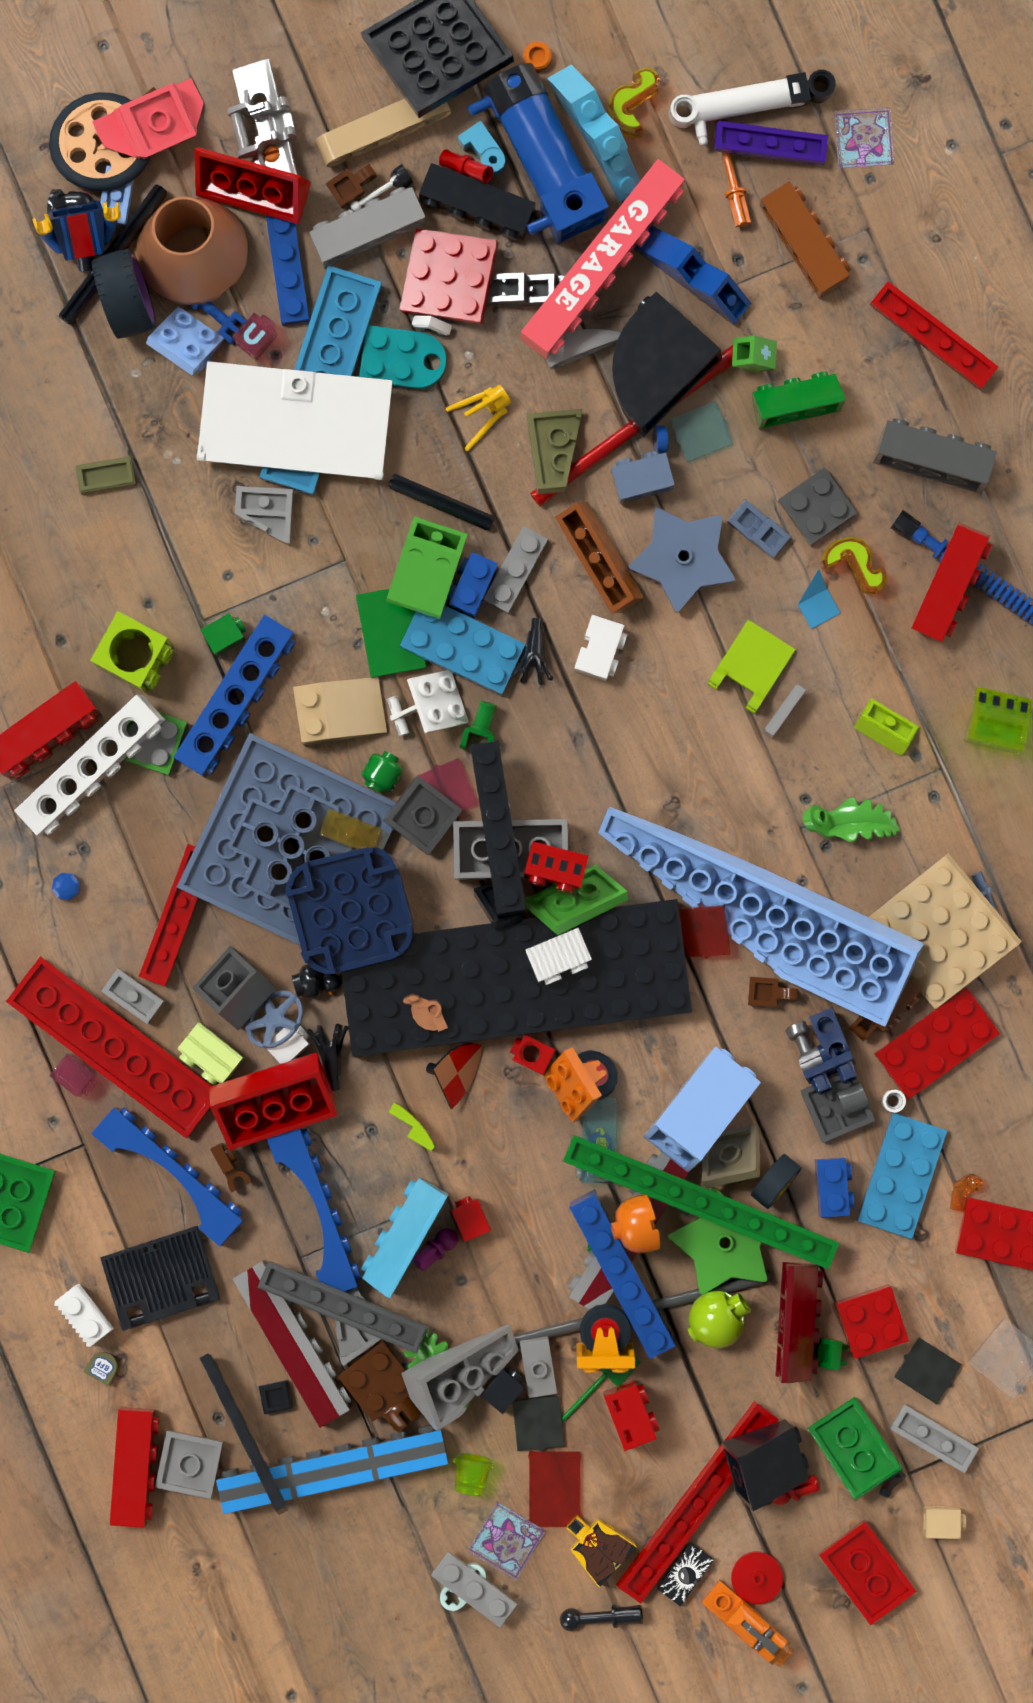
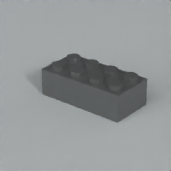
M901 419L887 420L881 432L873 463L980 494L988 485L997 451L991 450L990 445L981 442H975L974 445L963 442L964 438L953 434H948L947 437L936 434L937 431L935 429L921 426L920 429L909 426V422Z

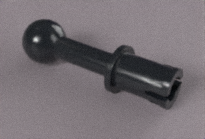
M612 1605L611 1611L580 1613L577 1609L568 1608L561 1613L560 1624L567 1631H576L581 1625L612 1623L614 1628L624 1624H643L642 1605L628 1607Z

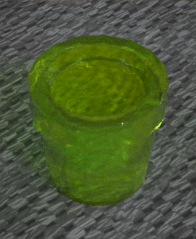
M457 1454L456 1458L453 1459L456 1465L455 1491L470 1496H481L489 1471L494 1467L493 1461L476 1454Z

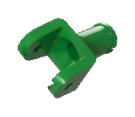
M479 701L474 724H470V726L464 729L460 749L466 748L470 732L488 737L487 742L495 740V734L490 729L497 705L486 701Z

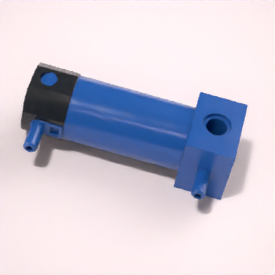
M532 63L520 64L491 79L483 89L487 97L469 105L468 110L474 116L492 107L498 121H501L540 199V211L543 218L527 225L529 233L533 235L549 227L558 245L607 221L609 206L592 172L586 174L548 98V93ZM570 207H578L579 209H578V210H571V209H569V208H570Z

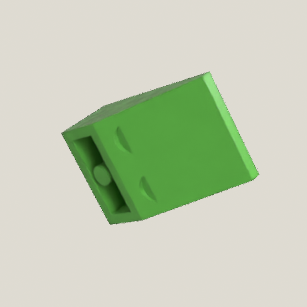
M414 516L386 602L440 619L468 534Z

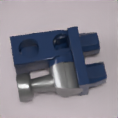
M833 1007L809 1017L821 1045L812 1047L806 1036L810 1030L805 1021L796 1023L785 1030L789 1040L796 1041L800 1052L799 1064L809 1085L812 1084L819 1095L833 1089L828 1079V1076L838 1072L843 1084L857 1079L854 1067L856 1062Z

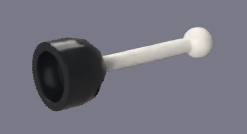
M400 164L391 172L390 182L360 201H353L350 207L354 212L358 211L365 203L392 186L406 188L414 182L403 164Z

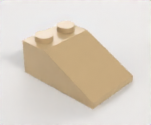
M379 677L321 682L293 687L303 746L387 733Z

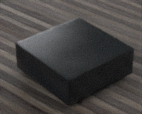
M287 1380L258 1386L264 1414L293 1408Z

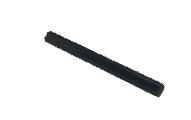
M154 185L103 255L125 250L130 246L145 223L167 196V191L162 186ZM93 270L90 271L59 313L60 319L65 323L72 324L97 290Z

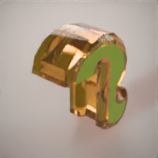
M644 67L635 71L632 76L633 84H623L615 88L609 96L608 115L618 124L624 137L632 139L642 137L643 129L630 111L658 93L659 75L651 68Z
M852 536L838 539L825 549L820 561L821 571L847 559L863 593L875 595L885 586L887 581L886 572L882 566H878L875 570L872 569L873 554L870 546L863 539Z

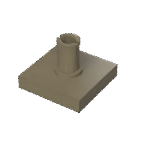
M754 1124L722 1132L702 1159V1183L705 1188L733 1182L741 1183L742 1180L746 1182L749 1179L760 1177V1130Z

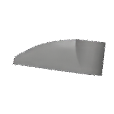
M604 329L577 330L573 334L568 332L563 338L565 344L556 355L551 353L546 359L550 370L557 369L617 343L621 333Z

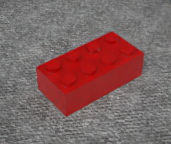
M77 681L71 683L0 734V773L8 779L14 777L16 780L30 771L28 766L36 761L42 763L53 755L51 750L58 745L62 747L68 745L76 738L74 734L84 728L86 731L99 722L98 717L102 713Z
M317 1052L209 1087L210 1108L229 1151L338 1116L335 1095Z

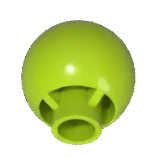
M723 1291L707 1292L696 1299L690 1309L688 1317L690 1327L687 1328L688 1332L696 1343L700 1342L709 1348L719 1349L728 1347L741 1337L746 1324L744 1316L749 1314L751 1309L740 1293L731 1296Z

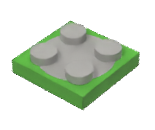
M159 713L165 719L160 724L162 730L152 739L147 737L139 744L142 748L136 755L130 759L126 757L123 760L170 776L175 762L173 757L180 747L188 722ZM135 721L129 722L126 728L127 733L131 737L135 736L138 732V725Z

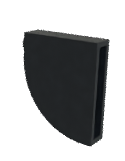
M657 291L651 297L647 296L640 302L638 310L624 326L615 346L612 365L614 386L621 409L630 424L643 437L722 360L721 349Z

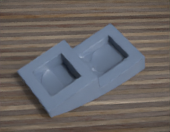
M743 500L726 521L771 558L775 557L791 537L771 518L764 516L748 500Z

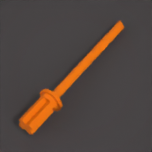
M721 152L731 189L725 193V198L729 199L735 227H746L747 224L752 223L745 198L747 190L746 188L738 187L730 153Z

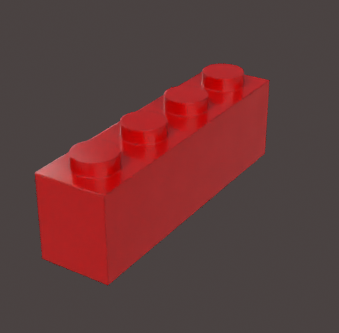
M960 522L958 523L911 629L943 642L945 635L951 638L957 622L953 620L957 610L963 611L969 596L964 594L968 584L974 586L981 570L976 569L980 558L986 560L993 545L988 543L990 535Z
M128 1407L118 1409L110 1526L144 1528L147 1525V1521H152L153 1503H149V1492H154L155 1474H151V1464L156 1463L158 1446L153 1445L154 1434L159 1433L160 1417H155L156 1409Z

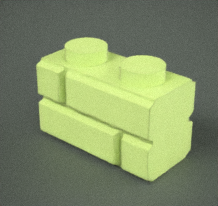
M200 1022L196 1024L178 1047V1050L182 1053L179 1058L192 1068L195 1064L204 1070L202 1076L213 1085L217 1082H226L244 1060L242 1055Z

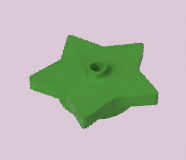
M711 1187V1191L723 1195L716 1187ZM700 1217L668 1234L670 1240L694 1259L698 1289L702 1295L731 1277L760 1282L767 1281L760 1251L762 1242ZM721 1238H729L730 1246L728 1248H722L719 1245Z

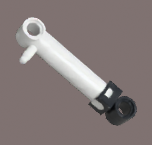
M819 69L814 71L808 80L806 72L786 75L785 79L693 96L680 95L672 101L669 109V119L678 128H687L694 124L699 144L703 146L708 144L706 121L788 107V109L808 106L810 101L823 103L831 97L836 87V80L831 72ZM815 81L824 82L827 86V91H817L813 83ZM686 106L690 109L691 115L681 117L677 114L676 108Z

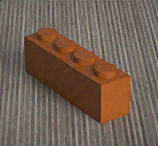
M789 181L761 198L759 206L820 299L848 281L850 267L842 256L839 258L833 249L835 244L828 233L823 234L819 228L820 220L813 210L809 211L805 206V197L798 186L793 187Z
M577 502L555 516L611 614L622 613L644 599L588 502Z

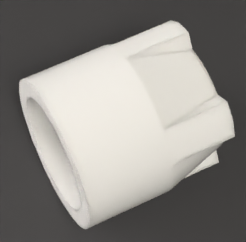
M888 1090L882 1097L881 1105L889 1112H899L905 1107L906 1098L899 1090ZM892 1095L898 1099V1103L894 1107L888 1104V1098Z

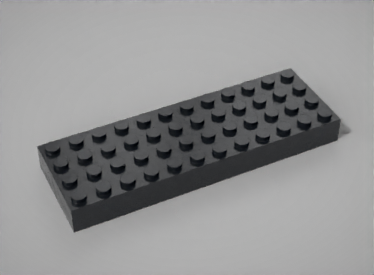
M673 899L614 907L559 935L554 933L537 917L522 919V922L495 931L492 924L489 923L414 933L411 945L400 956L342 971L352 1057L692 1013L678 901ZM579 928L592 959L586 962L588 968L572 974L571 969L560 973L562 979L548 985L545 984L544 980L538 982L525 950ZM414 993L427 1000L439 1001L442 1007L441 1012L448 1028L439 1032L438 1030L432 1031L422 1028L413 1018L412 1006L404 1003L403 999Z

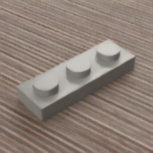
M523 526L483 599L484 602L509 614L547 544L548 538Z
M904 1403L889 1427L892 1431L963 1473L966 1472L979 1450L975 1445Z
M447 1551L431 1573L433 1578L499 1627L502 1626L517 1605L516 1601L449 1551Z

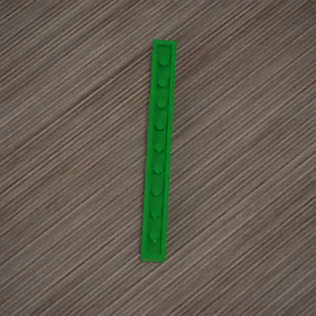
M576 1135L572 1136L562 1160L567 1164L645 1194L826 1269L830 1268L839 1246L837 1241Z

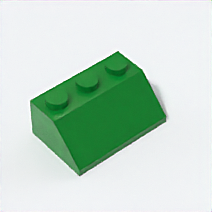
M824 371L811 375L812 379L801 381L800 378H792L784 381V385L773 387V384L758 386L756 388L757 391H754L751 396L758 429L841 412L845 403V397L836 374L828 375V372Z

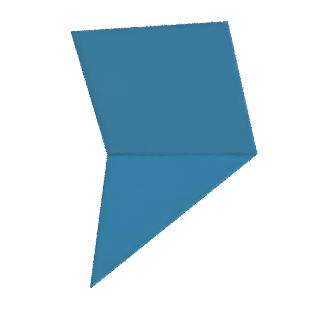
M818 569L798 603L811 629L841 613L826 587L820 569Z

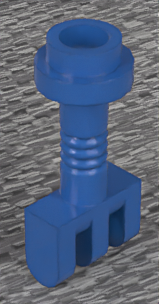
M212 302L191 305V308L195 311L200 307L222 325L217 333L232 345L236 340L228 332L232 330L238 336L243 333L235 326L236 322L239 321L246 328L250 324L236 311L230 317L227 316Z

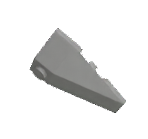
M505 1325L429 1357L401 1374L410 1399L431 1426L438 1431L459 1418L467 1410L465 1406L474 1396L478 1397L484 1389L482 1387L493 1375H498L519 1350L511 1326Z

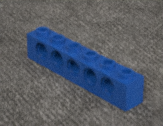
M264 614L173 758L204 778L207 773L210 775L214 773L220 763L217 757L223 749L227 751L235 739V736L232 734L238 725L243 727L250 716V712L247 710L253 702L258 703L266 690L263 688V685L268 678L272 680L279 671L281 665L278 662L282 655L288 656L293 649L296 641L293 640L295 635L291 630ZM270 643L274 645L275 651L270 657L260 655L259 651L263 644ZM250 667H256L260 672L259 677L254 681H248L244 677L245 671ZM234 691H242L244 693V700L239 705H233L229 701V697ZM221 714L227 715L229 717L228 725L223 729L216 728L214 725L215 718ZM205 738H210L214 742L213 749L207 753L201 752L199 749L200 742Z

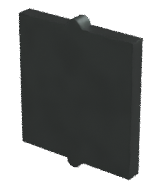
M918 1337L910 1352L903 1356L905 1360L894 1377L937 1404L947 1387L952 1386L951 1381L962 1364Z
M559 1396L514 1400L513 1412L518 1451L533 1449L543 1451L544 1448L564 1446Z

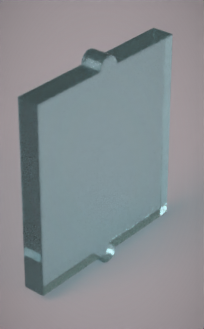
M716 401L670 419L677 437L676 443L680 444L687 462L733 444L726 428L727 421L723 420Z

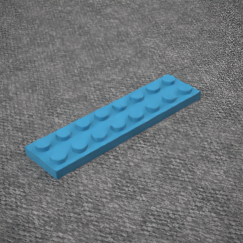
M328 265L294 370L353 376L382 282ZM262 467L259 477L262 480L314 496L321 473Z

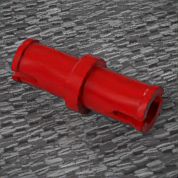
M445 149L439 157L440 166L480 180L483 183H488L493 177V167L475 161L470 155L462 156Z

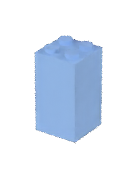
M715 1047L701 1061L643 1137L685 1171L689 1172L703 1159L761 1082L756 1079L757 1076L751 1069L737 1064L734 1061V1057L728 1051Z

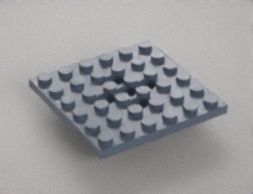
M249 733L177 888L300 945L289 899L286 897V886L292 872L298 866L309 862V855L314 850L321 851L325 858L364 847L384 849L393 829L382 820L396 802ZM304 812L310 816L311 823L308 828L302 829L296 825L295 818L298 813ZM261 826H268L273 831V837L269 842H262L258 839L257 831ZM293 838L298 842L299 848L295 854L290 855L284 851L283 843L286 839ZM275 864L285 866L287 874L284 879L275 880L271 876V868Z

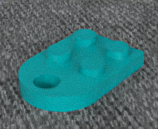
M368 325L365 333L359 377L392 380V387L414 390L430 388L442 378L446 369V354L443 346L435 337L422 332ZM429 356H436L440 360V366L435 370H429L424 366L425 359Z

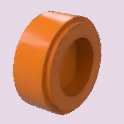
M542 42L530 43L524 50V63H532L537 72L545 70L551 62L549 47Z

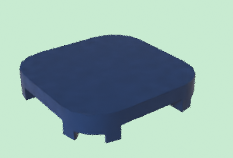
M364 847L306 862L298 866L290 875L286 886V897L289 899L302 950L301 955L305 963L314 970L324 974H336L393 959L403 954L411 945L414 937V923L400 868L395 858L388 851L378 847Z

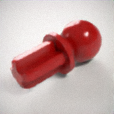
M815 1475L808 1476L807 1481L772 1502L776 1505H784L790 1501L791 1496L795 1501H799L802 1496L818 1492L820 1490L819 1479Z

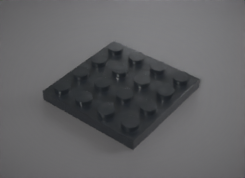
M414 0L361 32L362 39L418 118H421L514 62L512 53L473 0Z

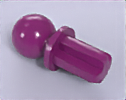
M444 1228L437 1233L436 1242L433 1240L427 1241V1246L413 1258L415 1266L421 1271H425L438 1258L443 1259L445 1257L443 1251L454 1249L458 1243V1236L454 1230Z

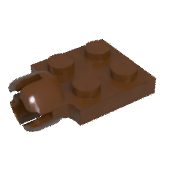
M383 1340L337 1376L372 1422L377 1418L383 1417L395 1431L399 1432L407 1428L409 1424L402 1415V1410L412 1423L421 1415L420 1410L409 1397L401 1374L406 1369Z

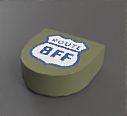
M99 1352L90 1359L83 1372L109 1386L117 1372L118 1362L111 1353Z

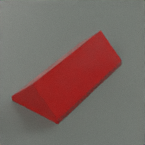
M195 148L196 196L299 224L312 182L297 174L207 149Z

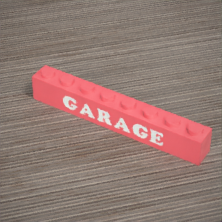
M657 159L521 331L520 340L545 359L551 353L556 355L565 344L563 338L568 331L573 334L581 324L582 319L579 317L585 310L590 312L600 299L597 295L602 288L608 290L617 277L614 275L620 266L624 269L634 256L631 253L636 245L642 247L651 234L648 232L654 223L658 226L668 213L665 209L669 203L676 204L685 190L682 189L685 179Z

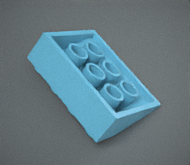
M420 1177L417 1182L410 1181L403 1194L408 1197L403 1207L396 1206L389 1218L394 1223L388 1232L385 1230L381 1232L375 1243L379 1247L374 1257L368 1255L361 1268L365 1272L362 1278L388 1298L394 1293L449 1195Z

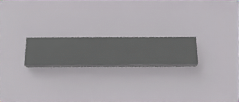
M270 1260L257 1287L416 1354L428 1327Z

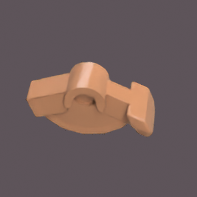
M414 993L403 999L404 1003L412 1006L413 1018L422 1028L432 1031L438 1030V1032L448 1028L441 1012L442 1007L439 1001L427 1000Z

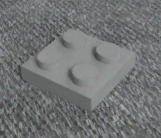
M167 1430L155 1488L212 1499L224 1441Z

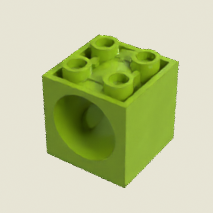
M117 611L90 661L97 668L146 694L149 689L153 690L156 687L161 676L157 673L162 664L167 665L174 653V650L171 649L173 644L162 634ZM136 636H142L151 640L148 644L152 658L145 668L137 669L134 672H126L119 669L118 664L120 662L116 653L123 641L136 638Z

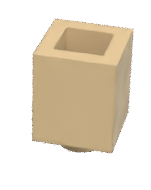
M923 1506V1535L925 1538L961 1539V1531L966 1530V1516L961 1514V1509L958 1506Z

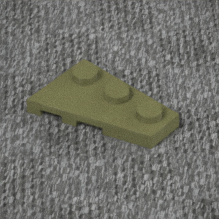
M583 409L527 414L537 494L566 491Z

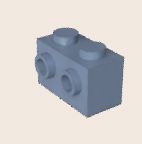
M652 451L643 454V459L632 462L631 458H626L615 462L616 466L611 467V475L619 504L674 490L675 484L666 453L659 454V451Z

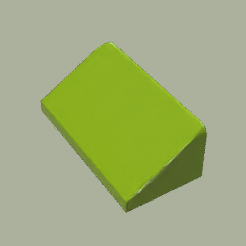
M871 698L854 728L902 756L918 731L919 726Z

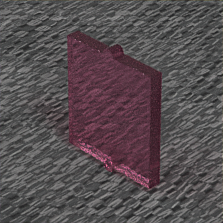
M459 758L441 766L436 764L434 769L418 775L462 810L478 804Z

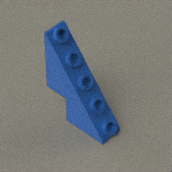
M651 226L648 230L651 234L642 247L636 245L634 249L735 325L751 305V302L731 276L706 263L693 246Z

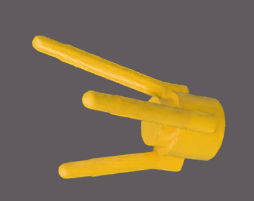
M497 385L493 389L489 387L479 394L446 407V411L450 412L482 399L481 403L464 413L465 417H469L484 407L490 413L496 412L465 446L466 451H469L493 424L508 412L505 407L511 404V400L501 385Z

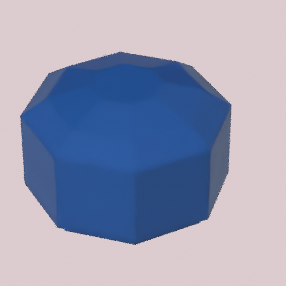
M61 873L53 879L52 891L58 899L72 900L79 894L81 883L74 874Z

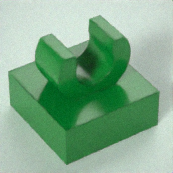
M819 1338V1345H816L815 1357H818V1367L840 1370V1366L847 1365V1361L841 1360L842 1349L848 1350L849 1346L842 1344L843 1341Z

